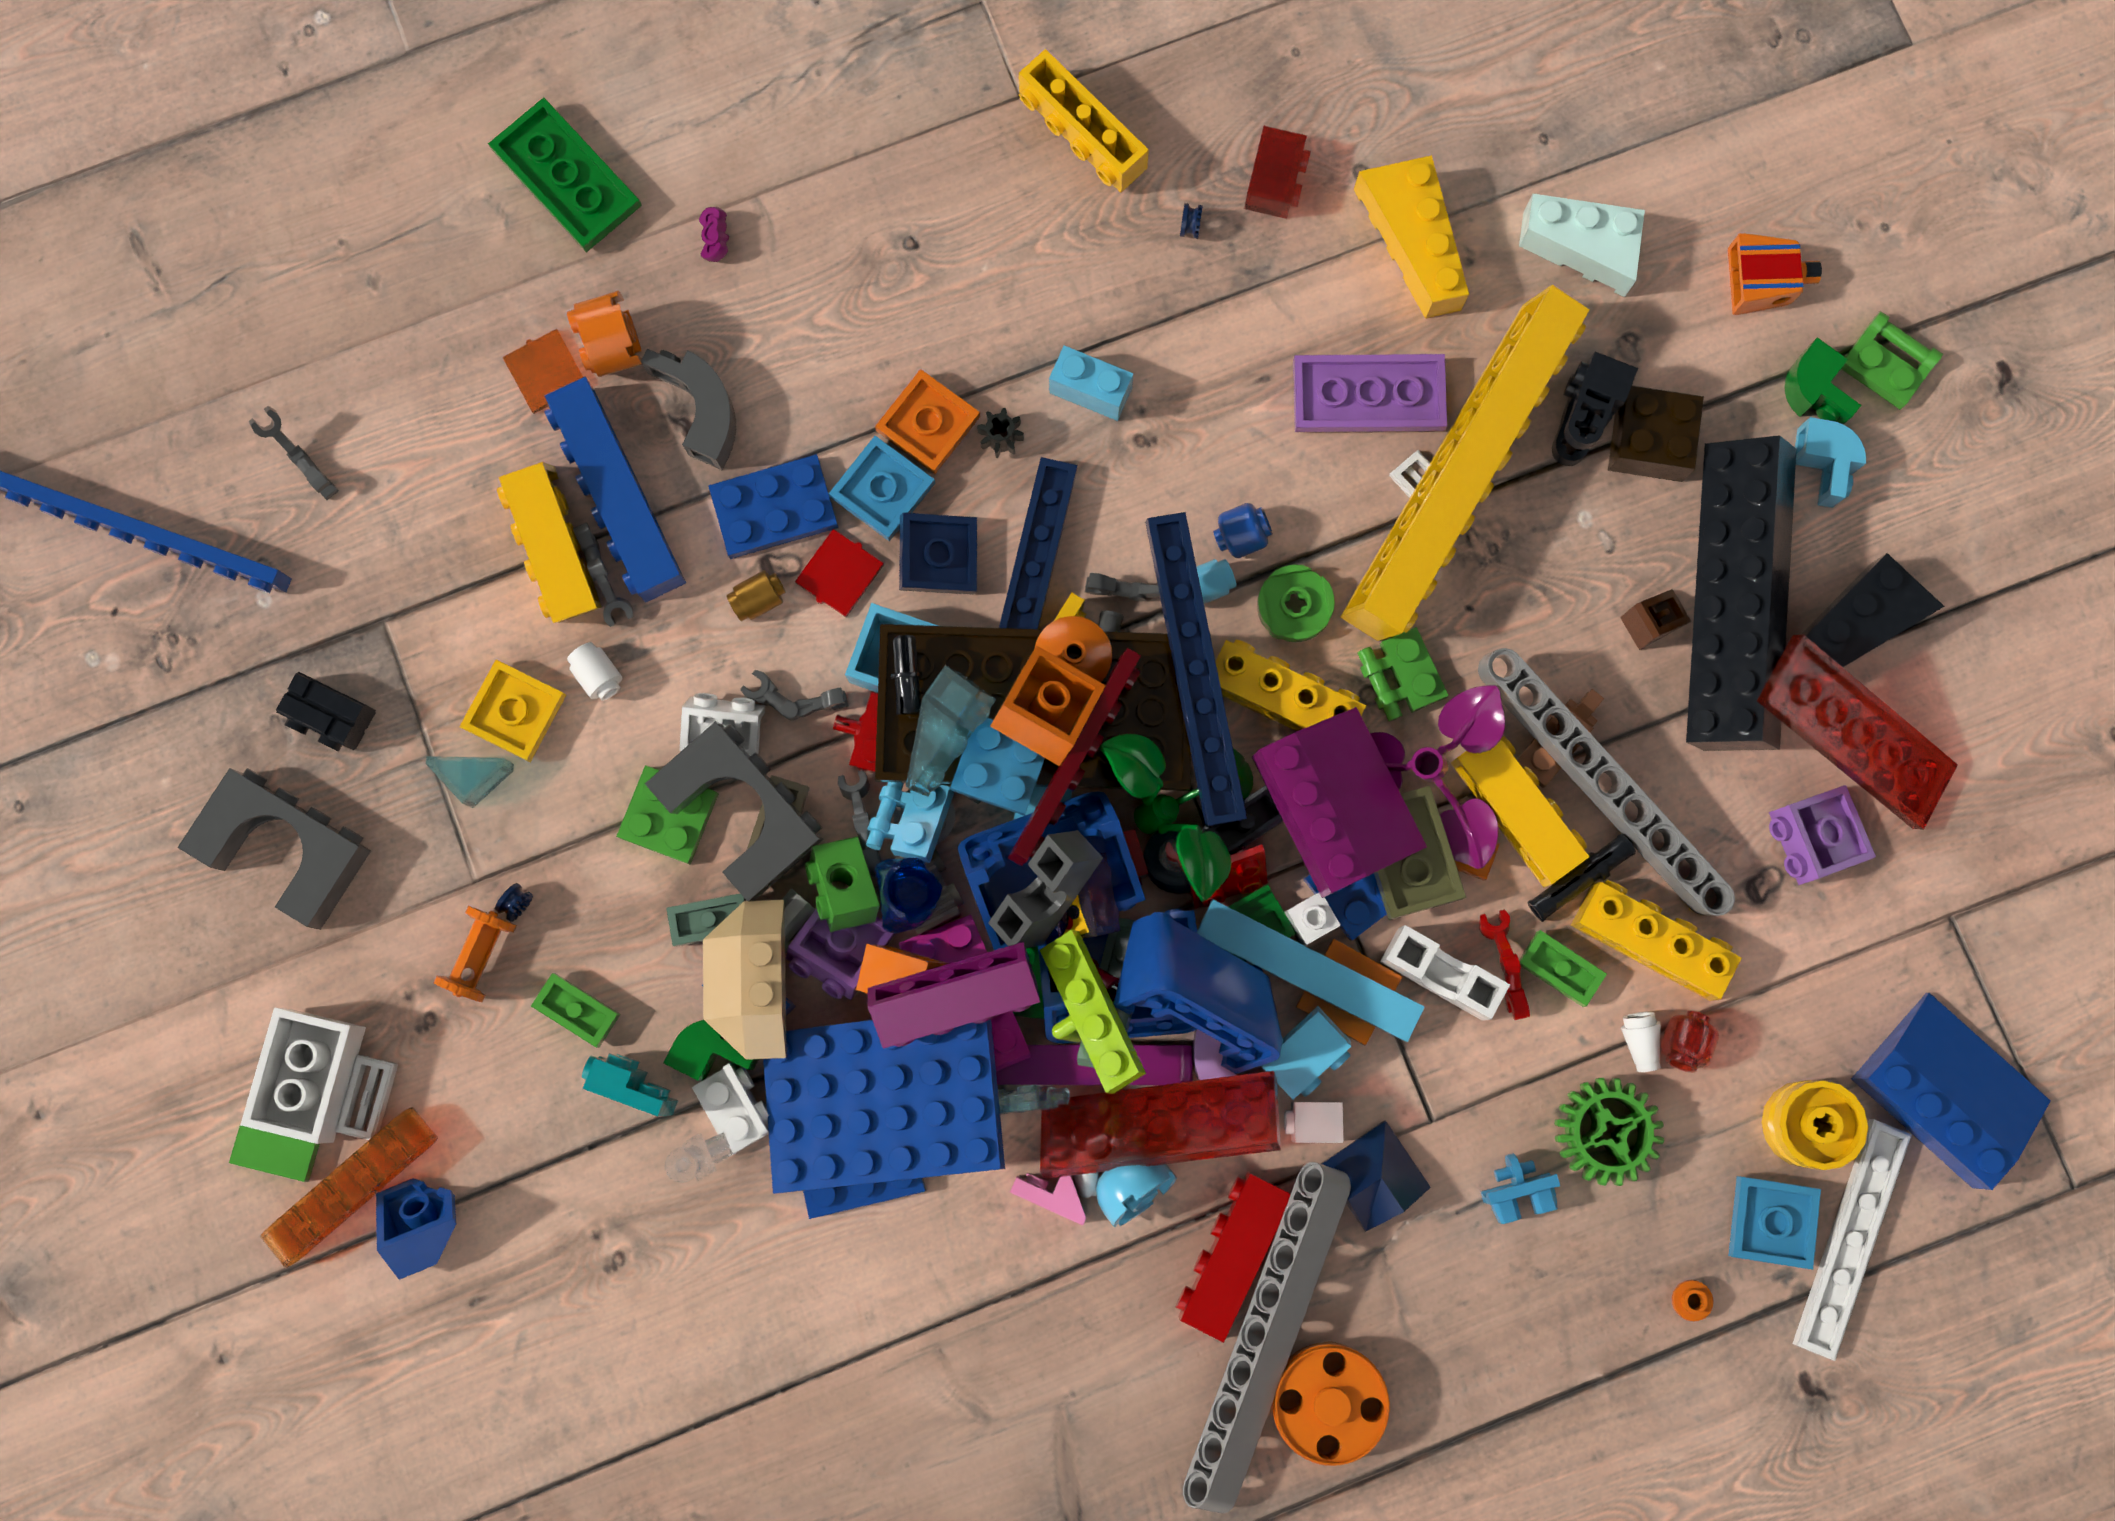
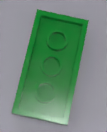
M544 97L488 143L497 157L586 253L642 206L634 193Z

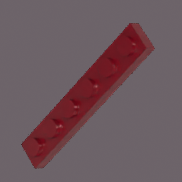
M1127 648L1119 657L1079 737L1055 772L1008 859L1022 866L1029 857L1032 858L1045 840L1041 835L1048 823L1055 826L1066 807V804L1060 802L1067 788L1074 792L1085 773V770L1079 768L1086 755L1092 758L1103 741L1104 737L1099 735L1098 732L1105 721L1109 724L1113 722L1122 706V703L1117 701L1118 696L1123 688L1128 691L1132 688L1141 670L1135 667L1141 657L1138 653Z

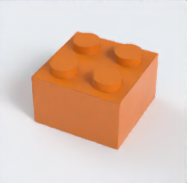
M1036 645L990 727L1060 766L1074 746L1106 685Z

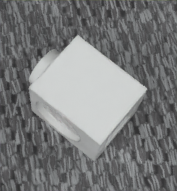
M1319 892L1284 912L1296 932L1295 937L1297 941L1304 946L1341 926L1325 897L1322 898Z
M1291 1102V1110H1285L1284 1112L1285 1134H1291V1142L1343 1143V1102Z

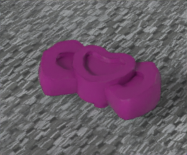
M708 207L699 217V222L704 227L701 237L705 242L700 255L709 262H719L728 252L726 242L729 240V235L725 233L727 213L719 207Z

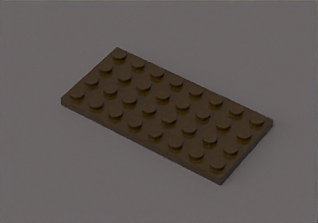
M880 624L875 782L952 784L976 714L994 720L1021 670L1032 654L1036 641L1043 629ZM1105 632L1112 647V663L1107 676L1101 683H1106L1119 657L1127 648L1141 655L1135 666L1141 672L1129 691L1123 688L1118 696L1117 701L1122 703V706L1113 722L1109 724L1105 721L1098 732L1099 735L1104 737L1102 743L1122 734H1137L1148 738L1159 748L1165 759V770L1159 776L1163 781L1161 790L1189 791L1191 784V751L1168 635L1163 633ZM898 635H913L916 638L918 672L922 673V677L919 678L922 713L896 714L895 679H891V674H895L893 639ZM1070 646L1066 651L1067 655L1072 659H1077L1081 656V650L1077 646ZM1098 748L1092 758L1088 755L1085 756L1079 767L1085 770V773L1076 788L1124 789L1114 775L1107 757L1100 748ZM1045 758L1035 786L1048 787L1059 766Z

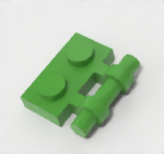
M1417 627L1410 629L1407 633L1403 632L1382 641L1380 647L1385 657L1381 659H1376L1371 646L1357 652L1363 665L1360 667L1365 679L1369 678L1377 695L1374 700L1379 710H1384L1389 722L1403 716L1397 704L1400 701L1406 700L1411 713L1449 696ZM1391 669L1400 688L1391 690L1383 672Z

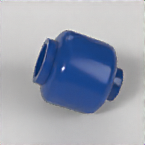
M1245 503L1221 513L1218 517L1219 528L1213 531L1220 550L1225 551L1228 549L1235 558H1241L1265 548L1268 544V536L1273 535L1263 508L1256 509L1251 503Z

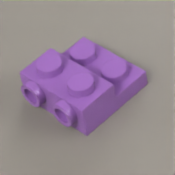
M1846 785L1769 812L1772 819L1769 824L1770 833L1774 839L1781 841L1787 856L1784 860L1785 869L1791 877L1796 878L1798 885L1820 879L1876 857Z
M816 908L788 946L786 960L790 961L789 967L796 975L802 978H808L812 975L823 982L822 989L831 997L841 999L845 996L852 1000L858 991L856 987L866 944L887 946L894 937L896 928L876 917V921L830 932L827 920L820 919Z

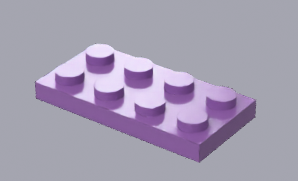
M1445 354L1294 356L1295 432L1445 431L1447 428Z

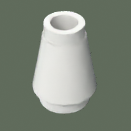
M1638 1012L1624 1016V1025L1621 1027L1634 1064H1636L1637 1072H1650L1660 1069L1661 1022L1656 1020L1655 1013Z

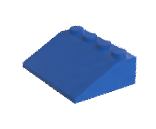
M1925 993L1851 1078L1970 1187L1976 1189L1993 1190L2015 1165L2051 1101L1930 993Z

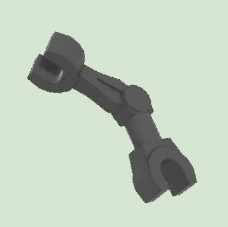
M270 406L265 407V412L272 418L271 424L262 427L252 418L249 424L254 433L264 438L273 437L287 451L286 455L305 475L310 485L318 493H321L326 500L330 499L339 490L319 470L309 455L299 445L295 446L280 430L282 425L281 418L276 410Z
M588 523L573 528L576 539L587 561L588 571L593 581H597L607 601L603 611L604 621L610 627L615 625V620L611 615V611L614 608H622L627 618H632L633 608L630 602L624 598L616 597L607 578V569L601 558L596 536L591 533Z
M1090 573L1086 579L1085 593L1117 595L1128 597L1135 601H1146L1147 598L1160 597L1158 585L1118 581L1115 578L1099 573Z
M754 670L752 674L761 680L760 689L752 692L744 685L740 689L745 697L766 706L769 704L790 721L806 717L813 712L823 709L826 711L837 710L849 706L846 693L842 691L841 687L825 691L819 697L807 700L798 699L792 702L778 693L777 687L764 672Z
M864 770L858 771L860 780L856 785H847L846 779L842 775L838 777V786L843 797L852 800L855 814L852 816L854 827L870 877L884 874L879 850L866 846L870 831L867 830L870 818L868 812H865L862 798L867 795L870 784Z

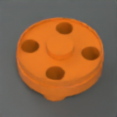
M1333 1341L1306 1346L1289 1357L1271 1405L1274 1423L1286 1444L1304 1459L1328 1466L1348 1464L1368 1454L1383 1436L1390 1411L1387 1386L1376 1366L1356 1349ZM1330 1352H1339L1343 1357L1342 1366L1335 1372H1328L1323 1368V1360ZM1290 1389L1298 1391L1300 1400L1296 1407L1284 1409L1280 1406L1279 1399L1284 1391ZM1371 1397L1377 1398L1380 1403L1377 1414L1372 1417L1362 1416L1360 1408L1363 1401ZM1326 1435L1334 1436L1337 1440L1335 1450L1327 1455L1318 1453L1317 1443L1320 1438Z

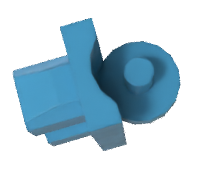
M1511 1153L1505 1155L1506 1167L1494 1170V1175L1497 1182L1510 1179L1512 1183L1480 1191L1483 1202L1491 1205L1498 1223L1506 1224L1522 1219L1516 1198L1529 1195L1534 1214L1557 1210V1198L1554 1188L1560 1186L1557 1174L1551 1175L1550 1173L1524 1179L1523 1175L1536 1172L1534 1162L1530 1160L1519 1163L1516 1155Z

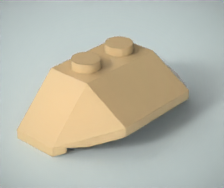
M784 900L744 901L703 939V1019L746 1060L786 1058Z

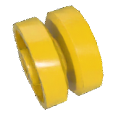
M1804 1080L1787 1083L1773 1092L1764 1106L1761 1122L1765 1140L1775 1155L1790 1165L1818 1170L1841 1168L1854 1160L1866 1143L1868 1131L1865 1109L1855 1094L1840 1084L1823 1080Z

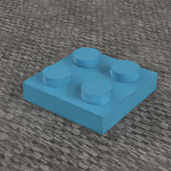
M874 436L829 492V496L890 542L900 529V515L903 512L913 513L935 485V479L877 436Z
M976 714L950 790L1025 816L1045 758L990 727L993 722L992 719Z
M1737 1176L1728 1256L1813 1270L1821 1189Z

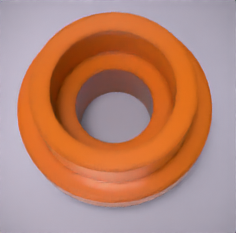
M1686 1280L1678 1284L1674 1289L1672 1305L1676 1313L1683 1319L1700 1321L1705 1319L1712 1311L1714 1304L1713 1295L1705 1284L1696 1280ZM1692 1294H1697L1700 1298V1303L1696 1308H1690L1688 1305V1298Z

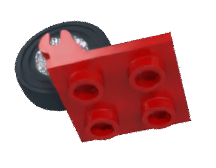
M1156 831L1148 840L1144 850V860L1150 880L1166 892L1176 894L1189 892L1195 909L1202 906L1208 908L1212 900L1223 903L1226 898L1239 893L1243 895L1251 894L1259 890L1262 885L1268 883L1266 856L1262 844L1230 855L1231 871L1228 878L1209 899L1201 902L1192 888L1180 863L1176 849V839L1179 832L1168 831L1160 834L1159 831Z

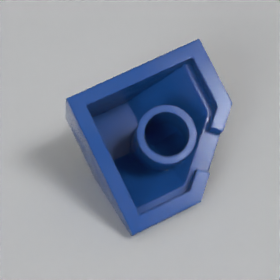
M412 1178L376 1193L377 1251L396 1277L400 1280L436 1265L456 1226V1206L453 1192L442 1187L438 1190L427 1187L425 1182Z

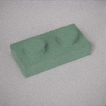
M740 893L667 907L672 945L678 947L703 942V939L746 899Z

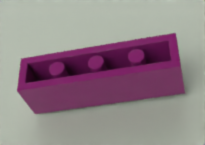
M1024 942L868 988V1010L882 1048L905 1046L917 1038L931 1034L943 1035L955 1027L968 1023H983L995 1015L1009 1011H1024L1033 1004L1040 1002L1037 981Z

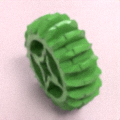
M1596 1078L1594 1088L1588 1082L1581 1083L1580 1089L1583 1097L1575 1091H1570L1568 1097L1574 1104L1573 1107L1567 1104H1560L1559 1110L1568 1115L1567 1119H1555V1126L1565 1127V1134L1556 1135L1555 1141L1567 1142L1568 1147L1560 1151L1561 1157L1568 1158L1574 1155L1575 1158L1570 1162L1569 1168L1572 1171H1577L1584 1166L1582 1178L1590 1181L1596 1175L1597 1184L1606 1186L1611 1177L1614 1185L1622 1186L1624 1174L1630 1181H1637L1638 1173L1635 1167L1643 1172H1649L1651 1167L1645 1158L1657 1160L1660 1157L1657 1151L1651 1149L1652 1144L1664 1143L1663 1137L1654 1136V1129L1663 1128V1122L1651 1120V1116L1659 1111L1656 1105L1644 1107L1649 1095L1646 1092H1641L1634 1097L1636 1085L1627 1083L1622 1089V1083L1619 1078H1612L1609 1086L1604 1078ZM1605 1098L1615 1099L1624 1104L1631 1111V1114L1616 1118L1608 1108L1603 1107L1600 1100ZM1590 1108L1591 1111L1588 1114L1592 1121L1591 1128L1586 1134L1580 1136L1582 1118L1587 1109ZM1606 1124L1620 1125L1611 1133L1612 1139L1598 1138L1607 1130ZM1637 1128V1141L1632 1152L1628 1155L1630 1149L1627 1144V1136L1630 1131ZM1604 1146L1610 1155L1615 1156L1618 1163L1611 1165L1601 1164L1593 1159L1586 1150L1592 1147Z

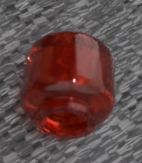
M1687 1011L1686 1015H1675L1670 1018L1660 1043L1661 1051L1666 1056V1062L1669 1065L1690 1073H1695L1698 1068H1705L1710 1065L1719 1041V1033L1714 1026L1709 1024L1710 1018L1697 1011Z

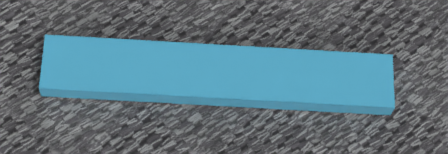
M1215 900L1211 901L1197 929V933L1231 954L1405 1042L1409 1041L1425 1006Z

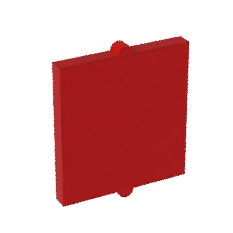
M832 529L795 580V583L815 596L818 604L825 603L844 617H847L882 569L884 563L865 551L860 542L853 543Z

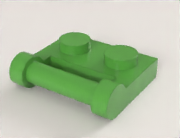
M1879 311L1845 356L1848 361L1841 369L1900 410L1908 403L1929 372L1941 359L1943 353L1934 347L1931 350L1889 322L1890 317ZM1879 333L1918 360L1920 364L1915 369L1874 340L1876 335Z

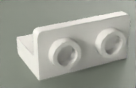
M710 693L695 694L694 697H690L682 706L680 751L686 748L716 721L723 724L724 727L729 723L734 726L745 739L741 744L750 756L755 752L759 755L761 718L765 714V705L755 704V700L741 697L727 701L718 700L716 695Z
M728 1063L723 1066L722 1070L692 1087L730 1156L769 1134L767 1105L763 1100L757 1103L750 1091L754 1087L751 1076L745 1068H738L735 1063Z

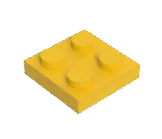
M495 660L459 727L531 763L567 695L503 662Z

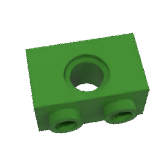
M858 837L812 846L810 861L805 863L806 875L810 885L816 884L819 894L816 897L818 915L821 920H827L830 932L875 922L880 905ZM842 881L849 887L839 889L833 886L832 882Z

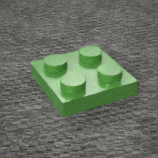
M645 765L616 837L691 865L719 793L707 788L679 814H672L645 785L659 770Z

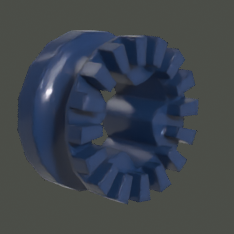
M1184 203L1180 237L1192 234L1193 238L1198 239L1203 205L1191 208L1188 203Z
M518 883L510 886L495 905V910L499 914L505 912L507 914L506 919L510 922H514V920L518 919V916L522 915L520 910L525 911V907L530 905L533 898L530 892L523 893L521 891L522 886Z

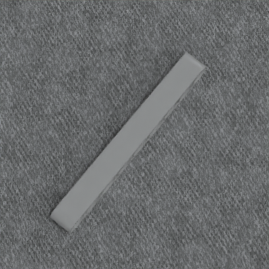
M1508 648L1497 649L1483 656L1478 665V674L1485 685H1493L1499 688L1502 703L1614 826L1629 839L1635 849L1689 908L1700 915L1720 916L1728 913L1735 902V895L1731 886L1515 651ZM1495 658L1502 659L1507 665V673L1504 678L1499 677L1493 671L1492 664ZM1522 686L1527 687L1533 693V702L1530 706L1524 705L1519 699V691ZM1549 715L1557 718L1560 727L1556 735H1552L1546 729L1545 722ZM1575 744L1581 745L1585 750L1586 756L1582 764L1577 763L1572 757V749ZM1602 773H1606L1611 778L1612 786L1608 793H1605L1599 787L1598 781ZM1630 801L1638 809L1637 818L1633 822L1625 814L1626 805ZM1656 830L1661 832L1664 837V845L1659 851L1652 844V835ZM1683 859L1690 865V874L1686 879H1683L1678 871L1679 863ZM1710 888L1714 890L1717 898L1716 903L1711 908L1705 902V894Z
M1309 1162L1301 1168L1184 1481L1183 1497L1189 1507L1223 1514L1229 1512L1236 1503L1273 1403L1278 1384L1284 1373L1350 1193V1179L1343 1171L1317 1162Z

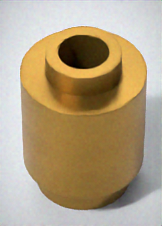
M763 570L734 586L733 592L727 594L726 597L734 613L742 622L747 618L753 620L782 604L781 595L785 594L786 590L776 573L769 576L766 570Z

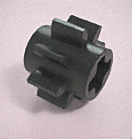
M1003 408L1001 413L995 415L987 411L986 425H977L978 433L986 436L980 442L981 448L987 449L991 447L995 452L996 458L1000 456L1001 452L1005 451L1015 454V441H1024V433L1015 430L1021 424L1020 417L1017 416L1011 419L1007 415L1006 408ZM999 428L1001 432L1007 431V436L994 435V430Z

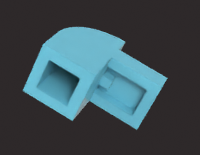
M1810 417L1797 428L1795 448L1797 449L1796 465L1822 469L1818 505L1833 508L1849 496L1853 486L1852 474L1866 464V453L1863 443L1853 430L1835 421Z

